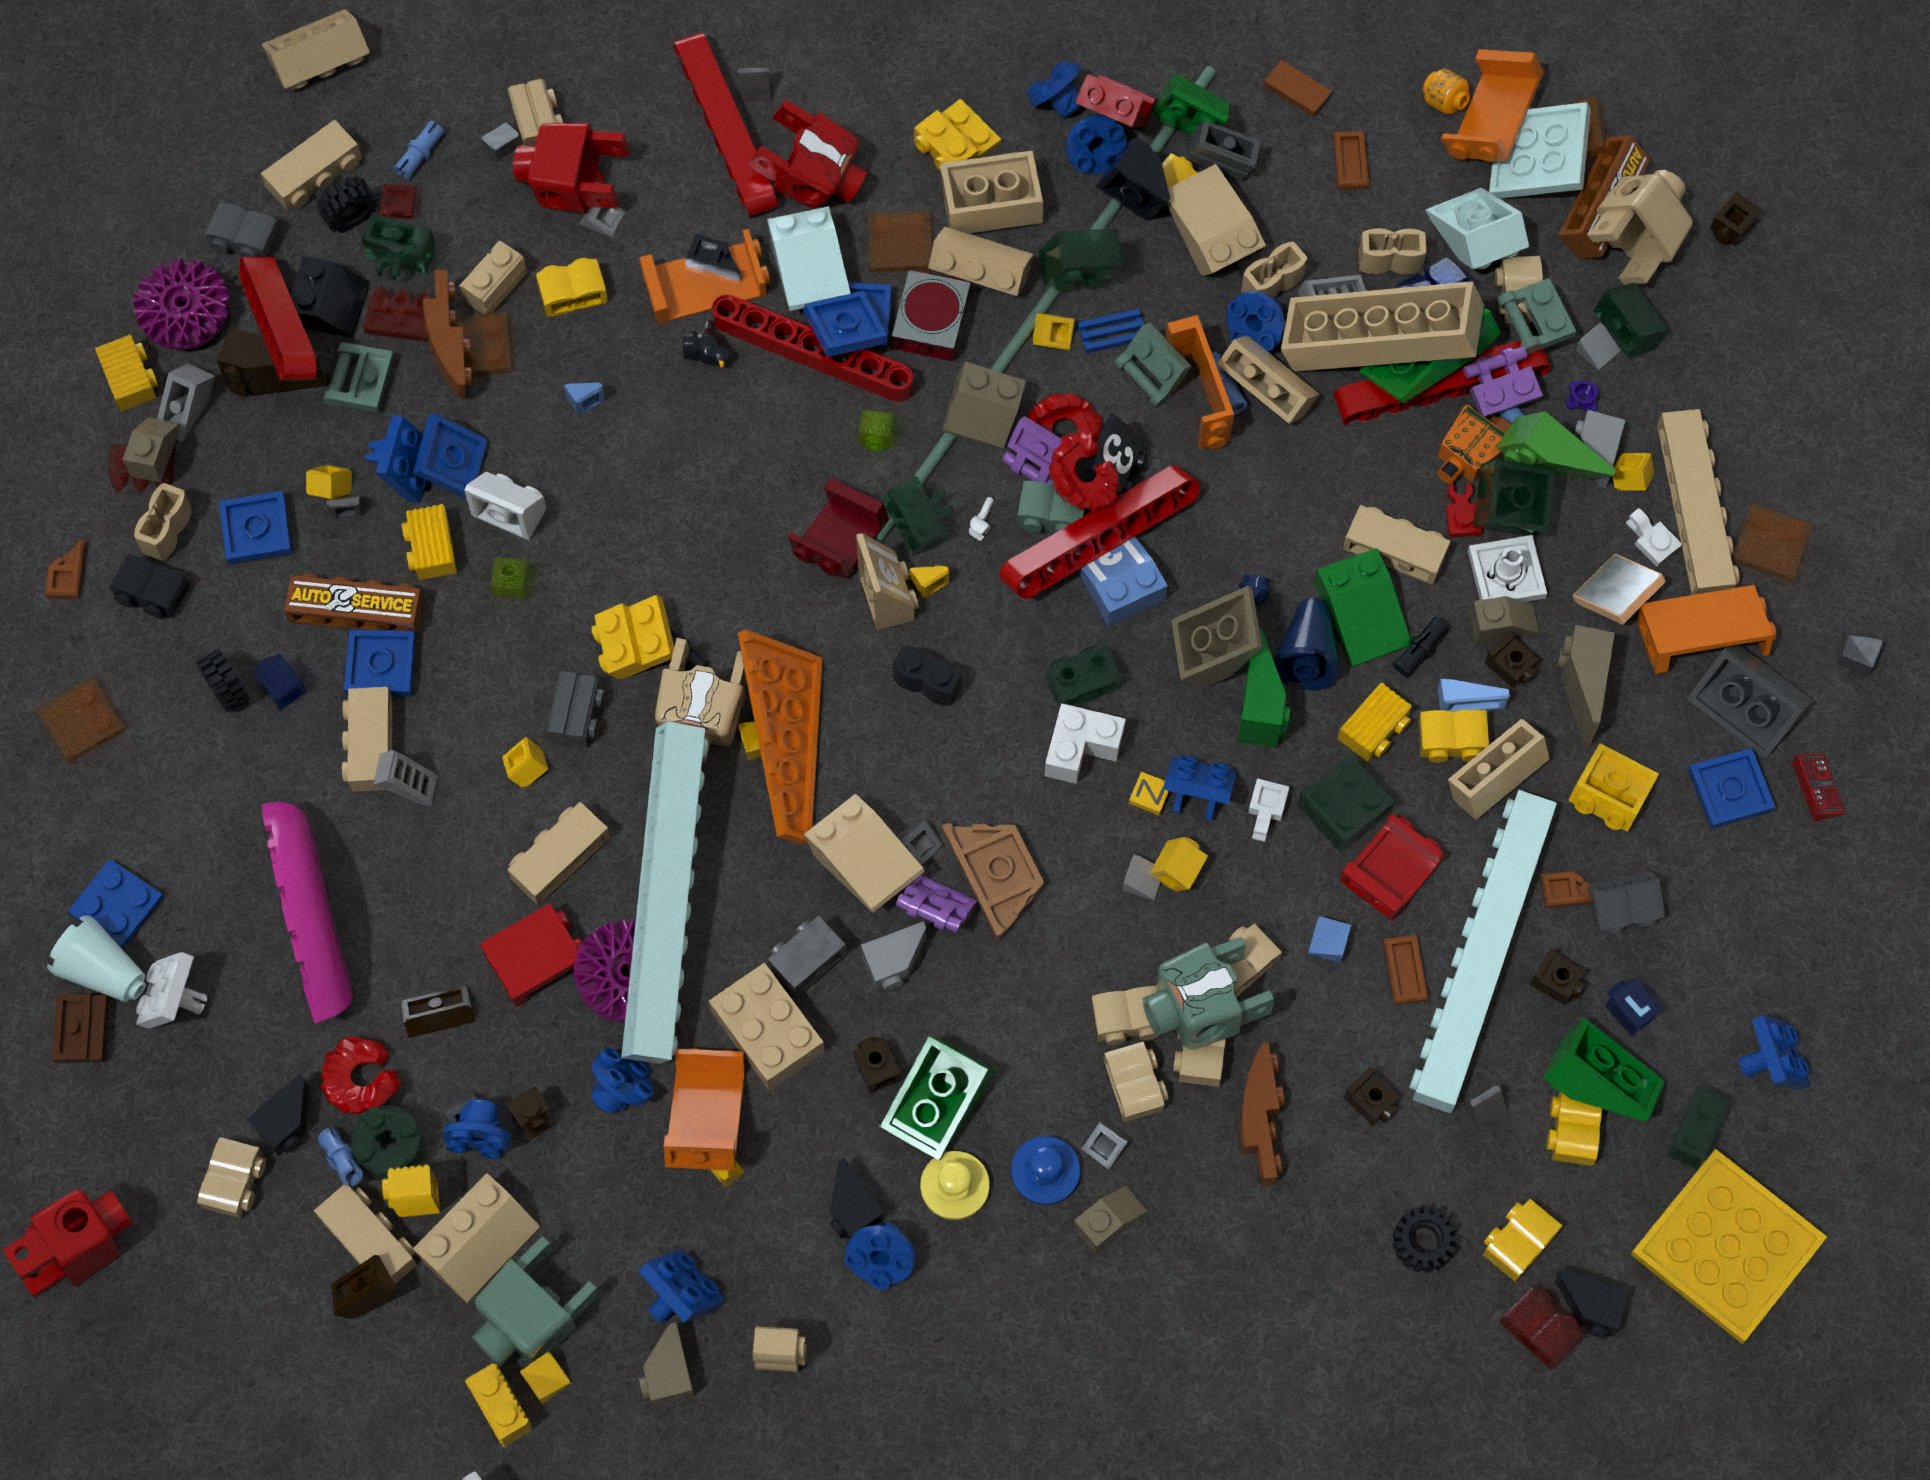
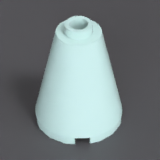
M91 916L79 918L84 922L78 927L71 924L52 949L50 957L54 959L53 966L48 964L47 969L55 976L123 1002H127L130 999L136 1000L146 987L144 982L145 974Z

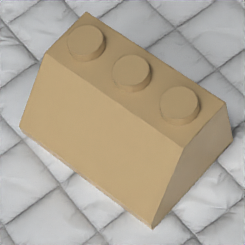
M346 9L261 44L281 85L285 89L290 87L291 90L305 86L308 83L307 79L318 75L319 78L329 76L336 72V67L345 63L347 66L360 63L364 60L363 56L370 53L356 18Z
M1033 151L940 163L949 228L969 234L1043 223V199Z
M486 1173L413 1250L428 1268L468 1303L540 1229V1226L500 1184Z

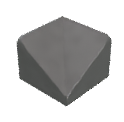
M1848 635L1837 664L1868 676L1875 664L1883 641Z

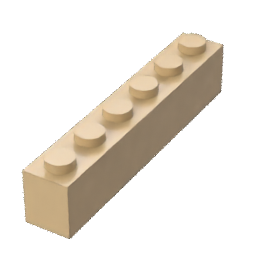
M1700 409L1662 413L1657 429L1680 541L1682 543L1691 595L1735 588L1739 584V571L1736 565H1732L1733 542L1730 536H1726L1727 514L1725 507H1720L1718 497L1721 494L1719 479L1714 478L1712 468L1715 465L1713 450L1708 449L1706 441L1709 436L1707 421L1702 420Z

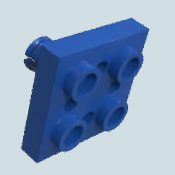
M1766 1015L1752 1019L1751 1021L1761 1050L1744 1057H1739V1065L1743 1074L1746 1077H1751L1768 1069L1774 1085L1794 1090L1810 1086L1807 1078L1810 1075V1070L1806 1060L1799 1055L1796 1046L1799 1039L1794 1027L1786 1021Z
M681 1249L646 1262L638 1271L660 1295L649 1306V1312L654 1319L662 1323L666 1322L673 1312L686 1323L715 1311L726 1300L719 1293L717 1285L712 1280L706 1278L696 1267L693 1258L683 1253Z

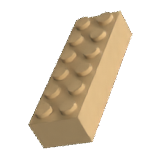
M1473 281L1290 298L1281 351L1293 372L1476 357L1484 304Z

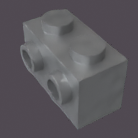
M818 916L812 922L810 920L803 922L796 929L795 936L787 943L782 941L769 953L770 957L768 958L769 969L797 998L847 955L846 944Z

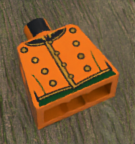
M1466 404L1441 443L1438 457L1445 461V463L1437 471L1438 476L1448 484H1452L1460 474L1471 482L1476 481L1504 459V454L1496 447L1505 435V432Z

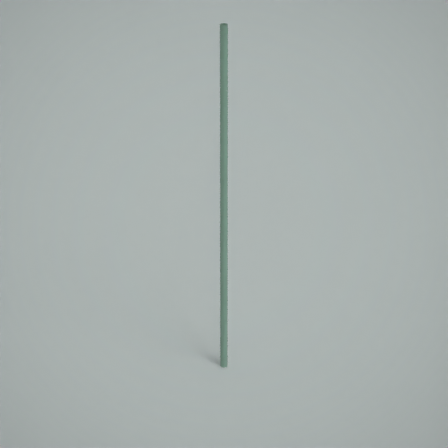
M1207 66L1195 84L1206 89L1217 74L1216 70L1211 66ZM1164 125L1150 145L1155 153L1160 154L1177 128ZM1113 198L993 364L991 370L1001 373L1005 371L1033 332L1036 314H1045L1122 207L1119 202ZM946 432L943 434L888 511L889 521L876 538L879 543H882L958 436Z

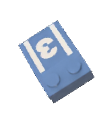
M1136 537L1131 538L1077 570L1107 626L1113 625L1166 600L1167 584L1153 559Z

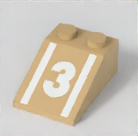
M863 533L856 535L858 573L876 629L881 630L914 620V609L919 608L914 590L908 591L905 582L909 580L905 562H899L894 550Z

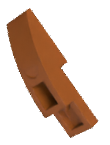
M434 270L436 299H423V315L427 341L440 374L458 398H465V386H471V367H464V358H470L469 338L463 339V327H456L455 310H449V301H455L454 282H448L447 270Z
M1269 1043L1261 1044L1253 1060L1243 1094L1240 1115L1242 1155L1256 1153L1261 1186L1275 1185L1277 1174H1282L1279 1153L1274 1154L1272 1141H1276L1275 1124L1273 1120L1268 1121V1118L1278 1116L1280 1106H1284V1094L1282 1086H1276L1274 1074L1279 1073L1278 1059L1276 1053H1270Z

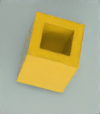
M1181 837L1168 840L1149 874L1176 892L1189 890L1208 855L1199 850V844L1190 838Z

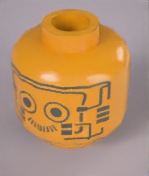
M1448 69L1432 72L1424 82L1423 93L1426 103L1444 114L1451 115L1458 110H1462L1469 102L1470 94L1467 80Z

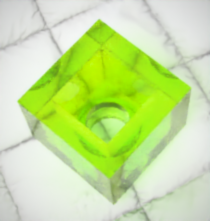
M862 410L858 430L859 445H863L870 451H881L883 448L890 449L894 429V414Z
M494 557L490 586L493 596L526 597L529 575L527 559ZM503 573H513L511 576L503 575Z

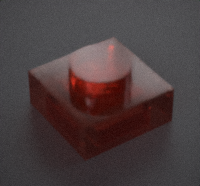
M384 184L380 207L381 216L413 219L416 199L415 185Z

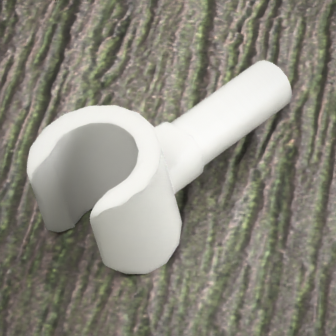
M987 497L978 516H974L970 522L969 534L979 541L984 538L981 534H987L991 528V525L985 522L994 502V499L991 497Z

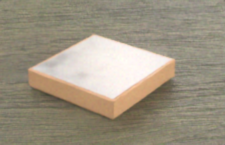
M1615 553L1572 596L1579 605L1623 625L1665 583L1663 574Z

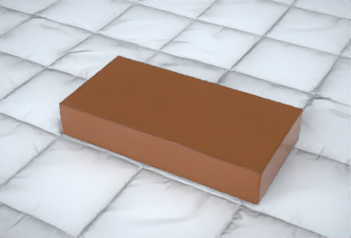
M1283 60L1272 70L1264 80L1263 85L1313 117L1316 116L1332 94L1330 89Z
M1364 131L1334 132L1333 144L1337 190L1368 189L1369 179Z
M1417 935L1383 939L1394 1005L1428 1001Z

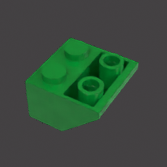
M1175 73L1165 84L1152 115L1159 118L1162 124L1176 127L1190 137L1193 130L1203 121L1223 126L1228 119L1229 102Z

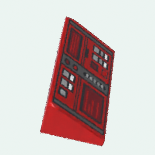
M1824 753L1796 755L1792 764L1813 821L1817 822L1845 815L1844 806Z

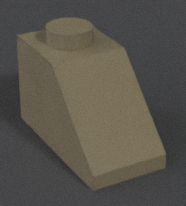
M148 417L132 431L123 457V462L130 476L162 482L180 429L179 423Z
M1507 596L1473 601L1469 617L1476 645L1500 641L1510 631L1515 634V639L1540 635L1533 604Z
M1124 1186L1099 1199L1074 1220L1073 1230L1096 1255L1147 1214L1148 1210L1130 1189Z
M676 1322L669 1324L643 1366L645 1377L639 1378L643 1399L650 1398L653 1407L694 1396Z

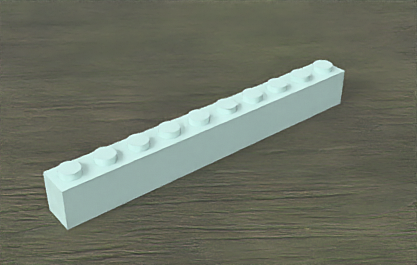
M669 721L657 727L655 733L621 1055L623 1059L656 1064L672 1060V1056H674L677 1049V1037L674 1036L675 1023L679 1020L681 1005L677 1002L678 991L684 981V970L681 969V962L688 944V939L684 932L685 923L689 920L691 914L688 893L694 882V870L691 869L692 857L695 855L698 846V839L694 837L695 825L698 823L701 815L698 795L704 784V772L701 771L702 759L705 757L708 748V742L704 739L705 728Z
M1518 790L1515 800L1509 798L1507 800L1502 815L1503 818L1508 819L1505 829L1498 828L1492 847L1498 849L1494 859L1489 857L1482 873L1483 877L1488 878L1485 888H1477L1471 905L1477 908L1474 919L1467 917L1461 935L1466 937L1467 941L1464 949L1457 947L1451 966L1457 968L1454 979L1447 977L1441 993L1442 997L1447 998L1444 1008H1436L1430 1027L1436 1028L1433 1040L1426 1038L1420 1054V1058L1426 1059L1423 1070H1415L1409 1087L1415 1090L1412 1100L1450 1114L1455 1107L1557 804L1556 802Z

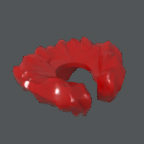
M1069 392L1065 395L1061 393L1051 394L1049 397L1041 399L1038 404L1034 405L1033 410H1030L1028 413L1030 420L1052 434V427L1057 421L1063 419L1070 420L1077 427L1076 434L1081 432L1086 434L1092 433L1096 443L1103 427V418L1101 414L1096 413L1093 405L1087 400H1083L1077 394L1074 395Z
M1071 433L1062 437L1061 444L1052 453V461L1049 466V478L1053 480L1052 487H1054L1056 494L1062 498L1063 502H1068L1071 507H1077L1078 510L1088 508L1089 511H1094L1098 507L1109 506L1117 498L1118 472L1113 467L1112 462L1108 461L1096 465L1094 469L1097 475L1091 482L1082 481L1076 473L1077 462L1082 457L1096 455L1099 449V444L1093 439L1092 433Z
M348 1036L340 1040L335 1051L325 1055L326 1062L322 1065L323 1073L321 1075L323 1083L320 1087L324 1090L323 1094L328 1098V1103L335 1105L342 1113L362 1114L369 1109L375 1110L379 1106L386 1104L390 1097L397 1093L401 1080L398 1079V1072L395 1070L381 1071L376 1079L367 1086H357L351 1080L353 1070L361 1064L378 1063L380 1068L383 1067L390 1055L381 1043L357 1036Z

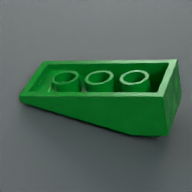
M1483 307L1476 357L1501 334L1491 312ZM1476 357L1363 366L1359 373L1401 403H1405Z

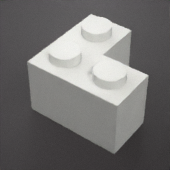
M1061 703L1045 763V776L1077 784L1084 754L1117 762L1126 719Z

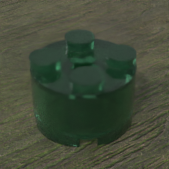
M394 1106L369 1108L357 1121L352 1131L351 1147L353 1154L361 1168L377 1181L382 1182L383 1179H388V1170L390 1168L394 1170L397 1167L403 1169L404 1166L408 1169L411 1166L416 1168L418 1165H421L424 1159L425 1141L423 1134L415 1119L401 1108ZM390 1139H393L395 1144H388L387 1148L384 1149L382 1144L388 1143Z

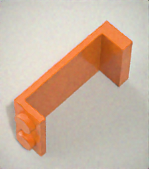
M1479 49L1475 60L1482 76L1458 133H1443L1441 139L1449 155L1456 159L1463 160L1467 158L1486 162H1507L1544 71L1535 53Z
M749 229L743 230L744 243L728 247L734 262L741 271L742 279L740 282L687 266L685 263L686 258L655 266L651 254L639 257L641 271L657 324L712 310L713 301L720 295L728 294L745 301L767 296L766 285L770 284L768 270L766 266L760 267L758 258L762 257L758 239L752 240Z
M1198 315L1167 323L1166 340L1183 357L1193 356L1213 414L1201 417L1198 438L1199 449L1206 447L1210 450L1219 449L1230 441L1234 412Z
M1754 585L1647 602L1639 608L1637 623L1655 674L1668 672L1670 657L1673 655L1758 641L1763 656L1770 655L1772 641L1776 640L1775 625L1773 622L1768 621L1765 600L1763 597L1758 596Z
M695 1048L676 1049V1075L668 1135H665L664 1139L665 1168L735 1171L745 1073L744 1051L699 1050Z

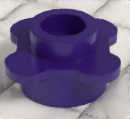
M1589 381L1571 382L1569 385L1570 397L1566 399V406L1571 410L1578 408L1585 410L1586 413L1588 410L1595 412L1597 409L1596 397L1600 394L1599 387ZM1580 395H1584L1586 398L1581 399Z

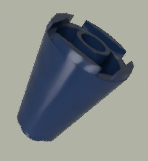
M1308 598L1298 604L1274 660L1280 680L1287 686L1288 681L1303 683L1300 689L1318 691L1330 687L1333 684V680L1339 676L1340 667L1330 608L1318 598Z

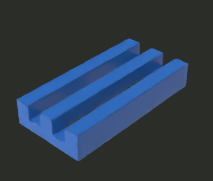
M1135 309L1078 322V329L1085 353L1130 344L1137 332L1091 343L1089 340L1136 329L1139 331L1142 325H1144L1140 317V310ZM1134 320L1133 322L1124 323V324H1120V325H1115V326H1111V327H1106V328H1102V329H1097V330H1093V331H1088V332H1086V330H1091V329H1095V328H1100V327H1104V326H1109V325H1113V324H1118V323H1122V322Z

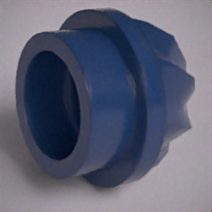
M1245 574L1243 582H1240L1238 586L1240 589L1246 586L1252 587L1255 606L1264 603L1271 592V589L1268 587L1270 580L1257 575Z

